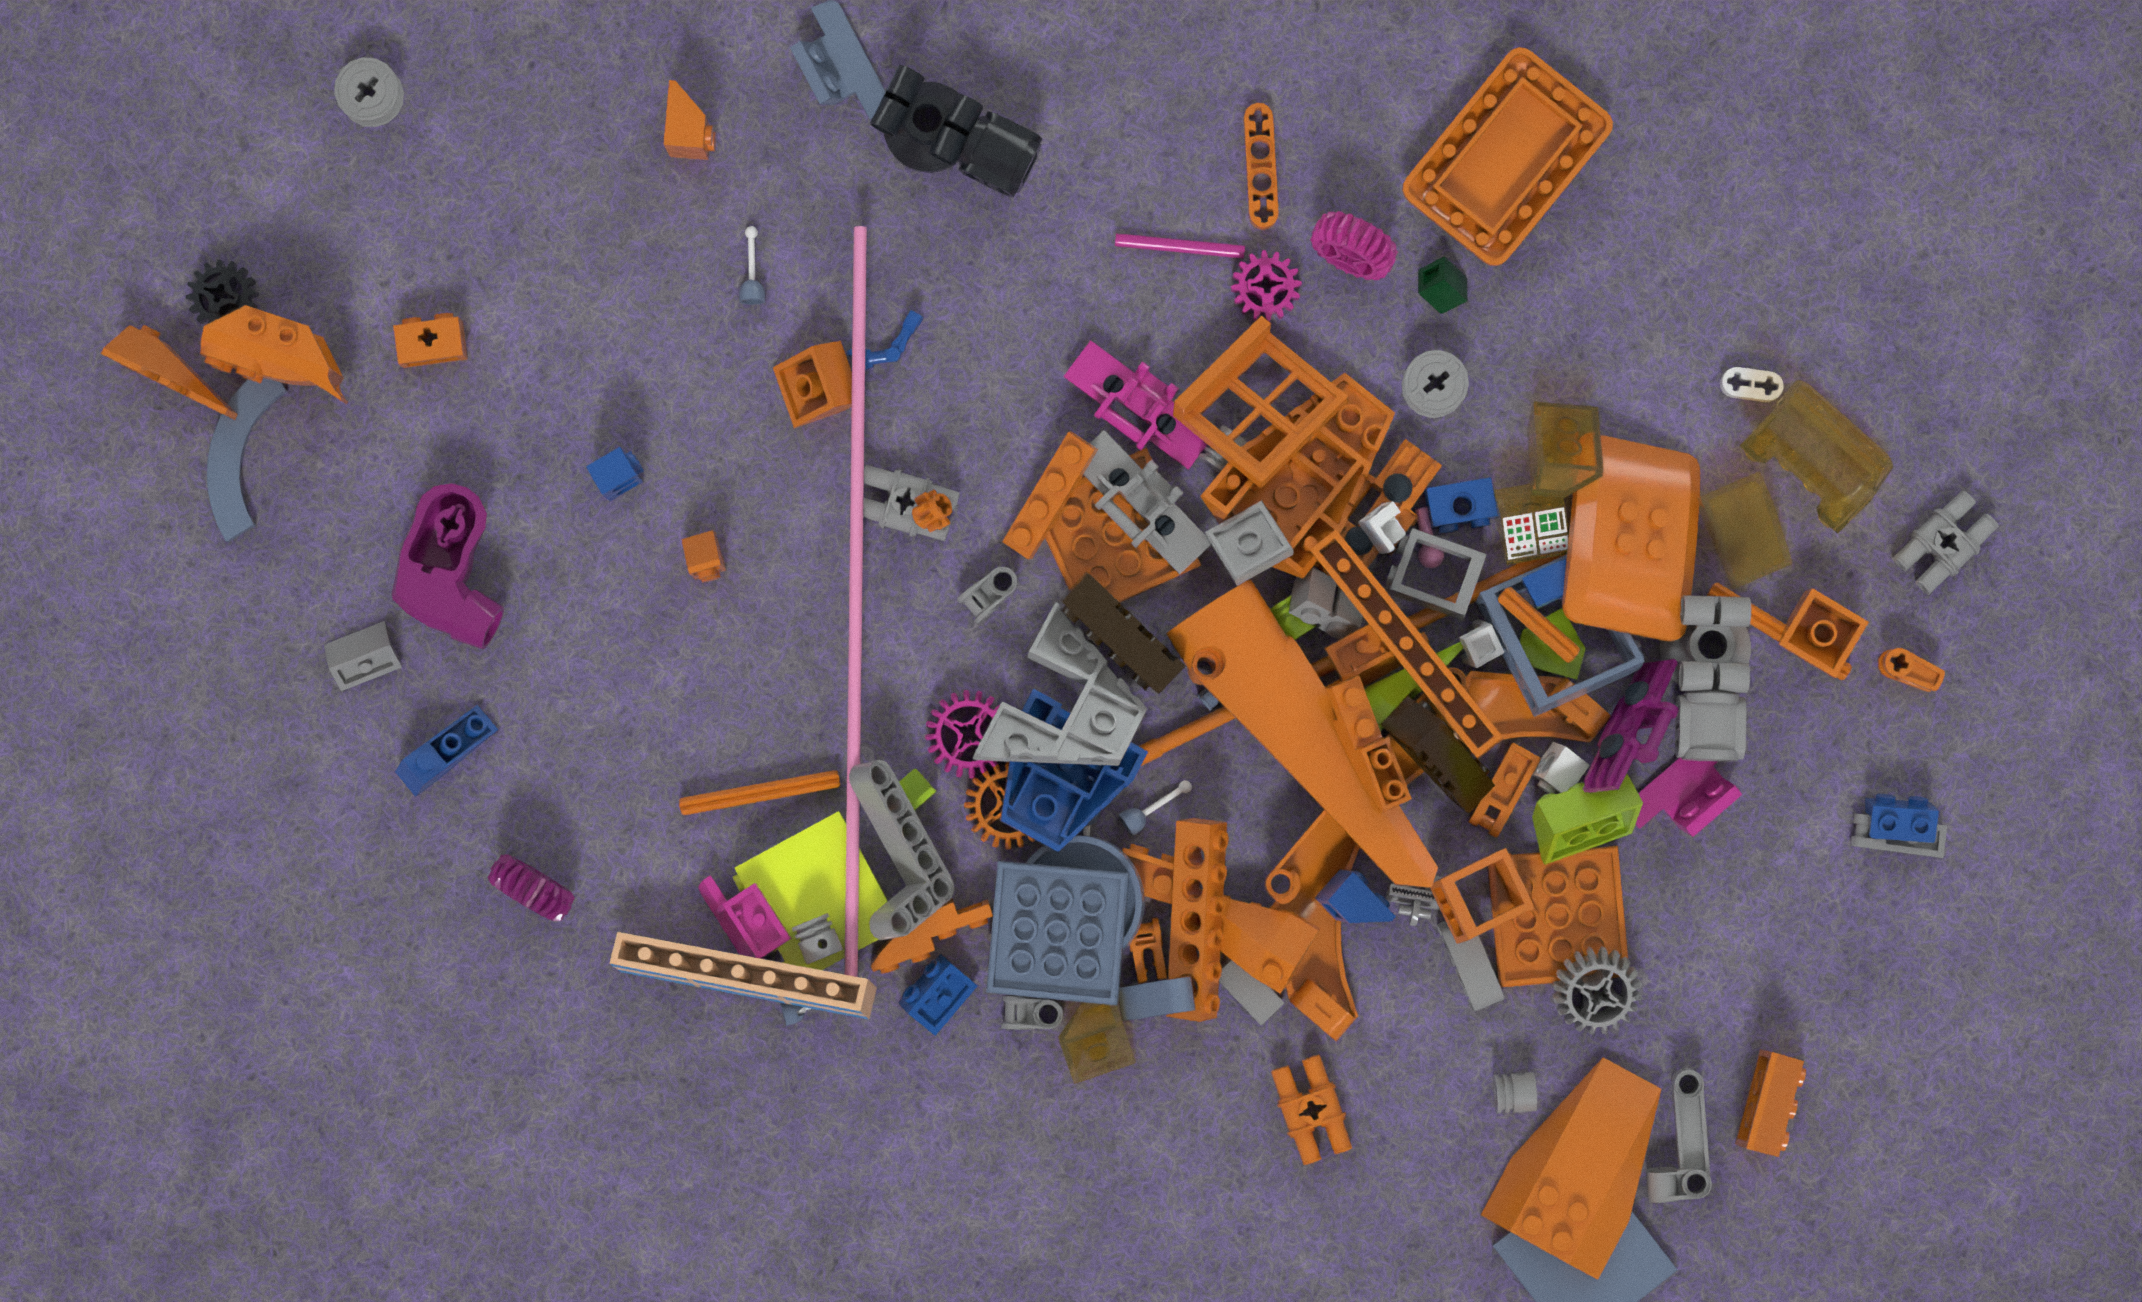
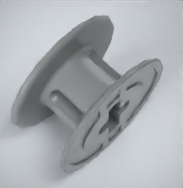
M362 57L349 62L341 69L335 80L334 94L338 106L353 122L359 125L378 127L387 124L398 115L403 105L404 90L400 79L386 63L376 58ZM368 88L370 90L373 89L376 93L371 97L363 92Z
M1442 350L1426 351L1415 357L1405 370L1401 383L1403 397L1408 406L1419 415L1429 418L1444 417L1455 411L1466 397L1469 387L1468 372L1462 361L1452 353ZM1443 374L1446 380L1439 386L1442 390L1439 391V389L1434 388L1427 394L1424 388L1431 382L1428 378L1436 380Z

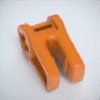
M1903 648L1886 650L1878 658V669L1882 675L1926 692L1937 691L1945 676L1944 670ZM1898 657L1897 662L1901 664V668L1893 670L1894 664L1890 662V659Z
M1158 917L1151 918L1152 922L1142 923L1136 936L1129 944L1130 951L1133 954L1138 984L1147 982L1146 972H1148V969L1145 968L1143 951L1146 948L1152 950L1154 959L1152 964L1155 966L1158 980L1167 979Z

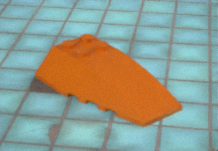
M1343 373L1331 383L1348 396L1347 403L1262 488L1258 487L1228 462L1200 496L1219 524L1262 500L1294 551L1292 556L1272 567L1302 579L1318 561L1310 549L1335 529L1339 534L1344 529L1348 516L1395 415L1393 410L1346 373ZM1314 394L1306 402L1290 411L1285 418L1297 426L1323 399ZM1272 424L1256 438L1241 446V448L1260 463L1286 435Z
M1602 1057L1511 1157L1481 1216L1598 1280L1629 1223L1662 1089Z

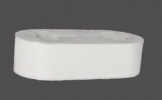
M1733 367L1727 370L1720 380V388L1725 395L1752 401L1771 402L1782 394L1784 388L1783 381L1777 373L1749 368ZM1734 374L1739 375V380L1749 382V386H1740L1737 391H1734L1733 386L1727 384V379H1731L1734 377ZM1768 378L1771 379V385L1776 386V390L1771 391L1769 395H1765V389L1754 387L1755 383L1762 384Z

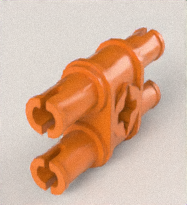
M1320 1054L1302 1060L1311 1087L1308 1089V1093L1302 1094V1092H1298L1289 1065L1271 1071L1280 1097L1277 1100V1107L1281 1108L1288 1128L1287 1135L1290 1138H1294L1303 1165H1308L1322 1159L1312 1132L1315 1130L1314 1127L1320 1125L1326 1129L1334 1154L1352 1149L1343 1121L1346 1119V1112L1342 1111L1335 1091L1337 1086L1333 1081H1329ZM1309 1101L1314 1105H1324L1316 1111L1317 1117L1313 1119L1308 1114H1300L1308 1108L1307 1102Z

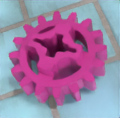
M1262 250L1260 259H1257L1252 253L1249 255L1250 263L1248 265L1242 261L1239 263L1238 267L1242 273H1233L1232 278L1239 283L1231 286V292L1239 293L1234 299V303H1243L1245 305L1242 310L1243 315L1251 310L1254 312V321L1260 315H1264L1265 319L1270 322L1272 314H1276L1279 319H1282L1284 316L1282 309L1285 308L1290 312L1294 309L1290 300H1299L1300 294L1295 292L1294 289L1301 287L1302 281L1293 279L1299 271L1297 268L1288 269L1291 261L1289 258L1280 262L1279 252H1275L1272 258H1268L1266 250ZM1259 267V274L1254 279L1245 281L1247 275L1253 269ZM1272 267L1281 271L1285 277H1278L1272 271ZM1263 279H1268V283L1275 286L1271 288L1270 293H1264L1263 288H1258ZM1287 292L1285 298L1274 306L1276 295ZM1247 295H1254L1261 301V306L1254 304Z

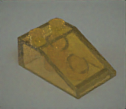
M1760 471L1697 498L1699 514L1732 589H1736L1793 564L1773 500Z

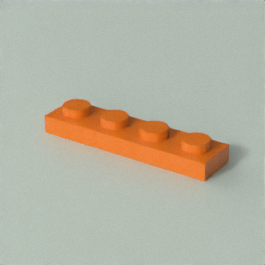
M1068 432L1002 542L1026 559H1033L1098 449L1075 433Z

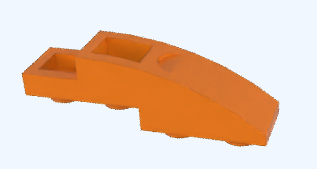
M1360 676L1351 677L1326 688L1337 717L1332 722L1341 744L1360 781L1379 810L1385 812L1411 800L1412 798L1389 737L1383 738Z
M951 898L908 935L888 939L872 958V971L880 970L881 974L898 969L900 962L909 959L912 960V963L923 961L931 957L930 952L935 951L932 937L938 936L939 940L956 935V929L969 925L970 929H974L987 924V918L993 916L988 899L957 910L954 900Z

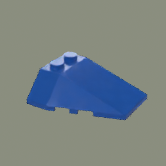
M1034 688L1021 710L1060 730L1063 729L1071 714L1061 708V703ZM1131 742L1119 766L1010 761L1000 821L1059 852L1134 780L1148 751Z

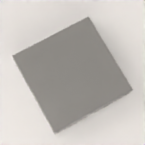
M1262 500L1205 532L1207 539L1237 586L1294 554L1293 548Z

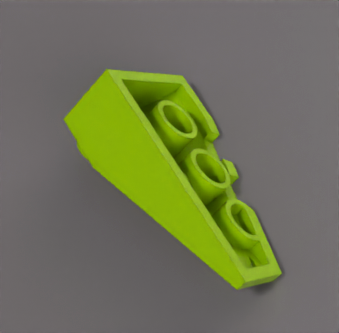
M1460 641L1436 654L1447 666L1463 649L1462 643ZM1405 669L1365 689L1380 731L1383 729L1380 724L1407 696L1413 699L1422 691Z

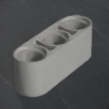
M1443 921L1437 924L1440 936L1444 937L1442 940L1453 967L1456 966L1455 971L1466 997H1469L1468 1002L1473 1012L1504 1000L1501 987L1479 935L1457 944L1447 922Z

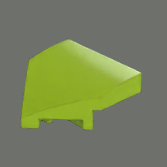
M1562 608L1552 612L1546 618L1580 648L1579 654L1573 661L1568 663L1527 627L1522 630L1519 642L1532 667L1572 679H1578L1586 648L1571 622L1565 616Z

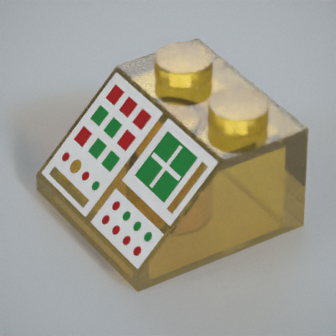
M1558 479L1494 490L1498 514L1495 521L1507 565L1567 554L1569 529L1566 507Z

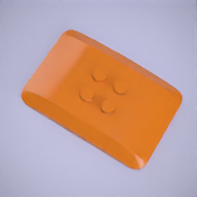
M1521 47L1515 48L1505 56L1406 177L1402 187L1403 195L1409 203L1489 266L1502 265L1609 136L1613 128L1612 118L1607 111L1532 51Z
M1589 434L1581 439L1577 447L1562 600L1563 612L1570 621L1663 641H1675L1685 634L1687 625H1682L1680 619L1681 599L1683 595H1691L1699 519L1700 465L1696 458L1684 452L1599 434Z

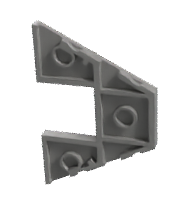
M1055 602L1030 648L1027 658L1084 685L1085 687L1062 730L1002 702L974 753V760L1119 766L1147 708L1138 697L1131 694L1129 686L1122 678L1118 679L1106 665L1107 660L1093 644L1085 640L1080 628H1075L1061 612L1059 603Z

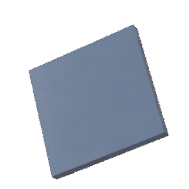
M998 861L986 993L1117 1006L1130 873Z
M1633 1211L1631 1212L1629 1223L1598 1280L1511 1232H1507L1492 1244L1535 1302H1638L1678 1271Z

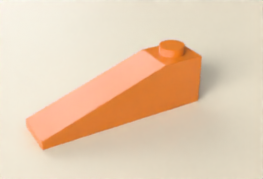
M129 325L103 348L101 354L233 420L236 419L238 414L167 343L159 339L160 332L146 325H143L141 330Z
M1223 894L1225 910L1222 914L1224 938L1221 952L1253 978L1281 994L1292 980L1320 928L1292 911L1262 907L1260 903H1246L1234 900L1230 896ZM1198 915V922L1201 925V919Z

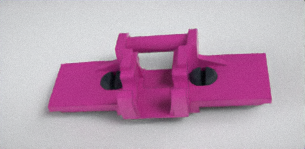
M1090 340L1063 377L1101 405L1094 414L1096 418L1100 419L1102 417L1137 443L1136 447L1139 450H1142L1150 441L1189 470L1208 444L1173 416L1174 402L1172 400L1179 388L1173 383L1167 386L1149 372L1151 367L1143 361L1134 373ZM1118 401L1149 424L1150 427L1147 432H1142L1111 409L1112 404Z

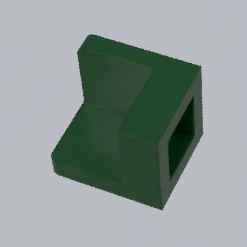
M1444 256L1418 269V294L1440 314H1443L1468 301L1467 277Z

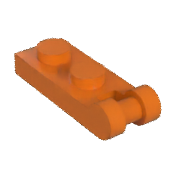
M1512 742L1491 778L1495 786L1474 808L1468 823L1475 827L1478 825L1489 830V835L1497 838L1541 758ZM1489 805L1499 810L1495 819L1485 814Z

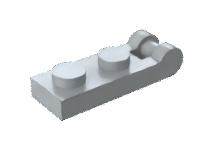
M1854 813L1853 823L1856 824L1855 836H1851L1850 846L1944 858L1947 825L1937 824L1936 840L1934 843L1868 838L1870 816Z

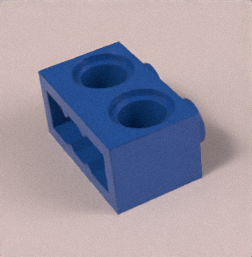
M621 447L586 466L601 494L609 501L643 483L639 474L643 473L644 469L637 457L631 451L626 453Z

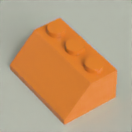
M1760 1049L1735 1145L1779 1157L1780 1151L1786 1150L1789 1141V1132H1786L1788 1120L1795 1117L1798 1101L1794 1100L1797 1087H1802L1806 1077V1068H1802L1804 1061Z

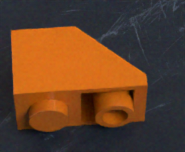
M713 530L681 539L688 572L695 580L699 579L702 583L721 578L720 572L726 571V566L716 533Z

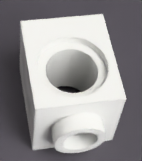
M1552 742L1532 775L1540 780L1537 786L1546 793H1562L1577 784L1590 765L1566 746Z

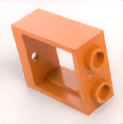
M1506 848L1489 854L1433 882L1430 889L1457 944L1468 941L1535 908L1532 903V893L1529 887L1522 882L1517 872V862L1508 853ZM1494 863L1515 907L1476 926L1455 882Z

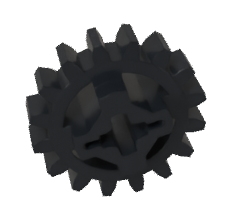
M217 260L216 268L205 263L206 272L202 274L195 271L194 275L198 278L197 282H188L187 284L194 291L186 295V299L195 303L189 308V311L193 314L200 313L196 320L201 324L207 321L209 324L225 316L227 311L235 307L239 309L247 305L258 308L256 304L251 302L252 298L259 296L258 291L251 289L256 284V280L252 277L246 278L249 271L244 267L237 271V264L233 261H230L226 267L222 260ZM219 276V277H218V280H215V281H213V282H211V283L208 284V282H209L211 279H213L214 277ZM236 279L242 286L243 296L238 294L235 288L237 284ZM225 291L234 299L221 298L219 300L211 292L223 293ZM202 296L207 297L209 301V312L203 305Z

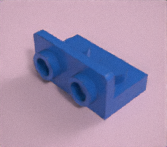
M940 954L925 966L923 974L916 983L906 988L902 999L899 1001V1005L936 1036L978 985Z

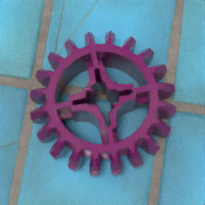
M509 854L501 855L490 869L491 872L487 878L491 885L521 905L549 920L562 921L572 908L571 905L575 897L570 890L514 856L512 857Z

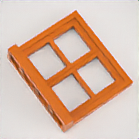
M1263 316L1259 317L1174 401L1173 416L1260 488L1348 401V396L1272 335L1270 333L1271 323ZM1266 353L1291 374L1263 400L1238 378L1257 359ZM1296 379L1323 399L1297 426L1271 406ZM1229 388L1254 410L1226 436L1203 417L1202 414ZM1262 415L1283 432L1286 437L1259 463L1237 445L1234 440Z

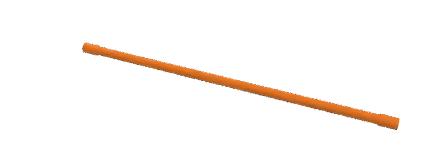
M1567 549L1543 554L1538 553L1478 582L1469 605L1476 602L1480 592L1567 555ZM1459 592L1444 600L1456 603ZM1425 608L1407 618L1419 630L1447 615ZM1329 656L1311 663L1319 678L1336 670ZM1223 706L1172 732L1139 745V747L1148 751L1141 766L1236 718Z

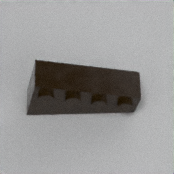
M1088 572L1060 599L1065 605L1061 611L1074 623L1080 619L1088 627L1084 633L1098 646L1104 642L1112 650L1108 656L1121 668L1127 664L1135 672L1131 678L1145 691L1151 687L1157 694H1160L1186 667L1182 661L1176 658L1162 642L1149 632L1141 622L1125 609Z
M1407 696L1380 725L1454 804L1469 814L1495 786L1487 776L1490 772L1489 769L1476 758H1472V752L1453 735L1454 731L1445 722L1435 716L1437 713L1424 700H1421L1418 704Z

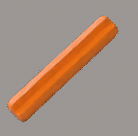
M1507 587L1499 595L1498 602L1563 660L1569 663L1576 658L1580 648L1512 587Z

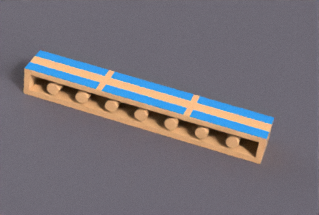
M617 932L609 963L622 973L863 1019H870L877 987L866 978Z

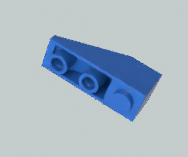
M476 705L402 759L395 773L416 797L442 778L496 733L498 729L482 709Z

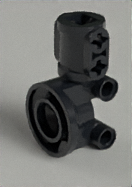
M899 65L870 122L872 127L884 133L886 144L892 155L904 166L924 173L943 171L959 162L960 167L958 170L965 176L1008 197L1013 198L1016 193L1019 194L1038 158L1042 147V137L990 111L985 116L979 117L984 107L976 100L959 94L944 84L923 82L925 78L920 73L906 66ZM925 108L937 110L942 117L941 124L932 132L920 131L913 123V117L918 111Z

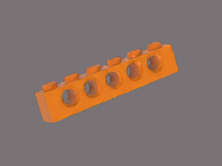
M1199 818L1176 820L1168 980L1191 977L1196 1010L1168 1014L1166 1017L1196 1022L1217 1018V1012L1220 1007V998L1218 996L1219 979L1222 973L1220 951L1224 938L1222 914L1225 910L1223 894L1224 881L1227 876L1225 856L1229 841L1227 822ZM1202 850L1204 852V860L1201 855ZM1200 882H1201L1202 887H1203V891H1202V892H1201V890H1200ZM1198 915L1201 919V925L1198 922ZM1196 948L1199 950V957L1197 956Z

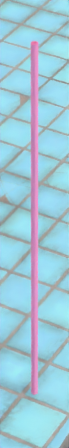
M863 226L854 227L844 971V975L858 977L860 801L851 787L849 774L855 765L860 764L867 252V227Z

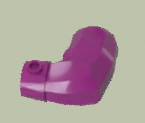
M452 483L434 486L421 496L416 507L413 522L402 543L392 589V599L407 614L426 626L449 634L453 640L485 649L497 632L504 614V607L477 589L469 590L465 584L470 578L474 553L486 528L487 513L479 496L467 487Z

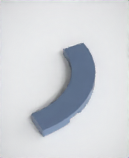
M263 378L260 384L247 380L228 402V405L238 414L236 419L233 420L221 414L213 433L207 460L208 495L218 528L228 543L256 526L245 501L243 486L241 485V466L248 437L256 421L260 419L264 412L278 398L288 392L281 382Z

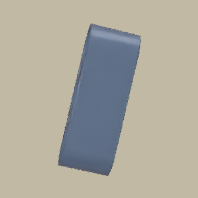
M1191 977L1119 988L1121 1020H1135L1196 1010Z

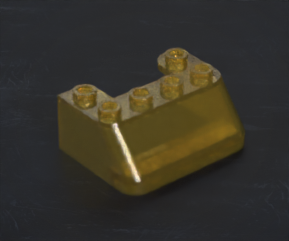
M1796 380L1784 392L1740 444L1746 456L1753 462L1768 463L1774 456L1778 459L1782 468L1792 472L1802 481L1808 491L1816 493L1821 498L1817 505L1818 519L1824 526L1832 528L1837 534L1872 501L1893 469V462L1883 449L1812 386L1802 380Z

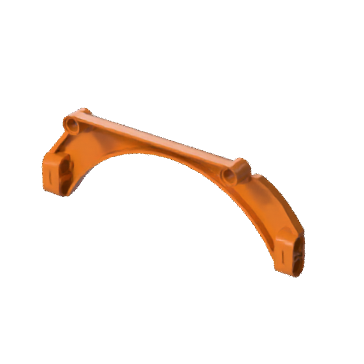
M1448 668L1504 738L1503 740L1520 737H1551L1590 743L1611 717L1604 708L1587 694L1534 717L1512 674L1470 671L1466 676L1458 668ZM1537 676L1547 697L1575 685L1565 677ZM1423 692L1422 695L1416 700V702L1419 704L1421 700H1424L1435 710V712L1437 713L1435 716L1440 718L1453 730V728L1449 725V723L1445 720V718L1441 715V713L1436 709V707L1432 704V702ZM1454 731V734H1453V735H1454L1457 739L1461 740V738H1460V737L1457 735V733ZM1388 733L1386 737H1389L1406 785H1408L1424 771ZM1323 810L1267 875L1264 885L1267 893L1276 900L1269 908L1292 911L1320 928L1292 980L1286 986V992L1291 1004L1337 1042L1356 1020L1358 1014L1345 976L1341 947V921L1335 920L1315 897L1340 869L1351 871L1360 847ZM1278 874L1286 876L1289 881V888L1282 894L1274 892L1271 887L1273 877Z

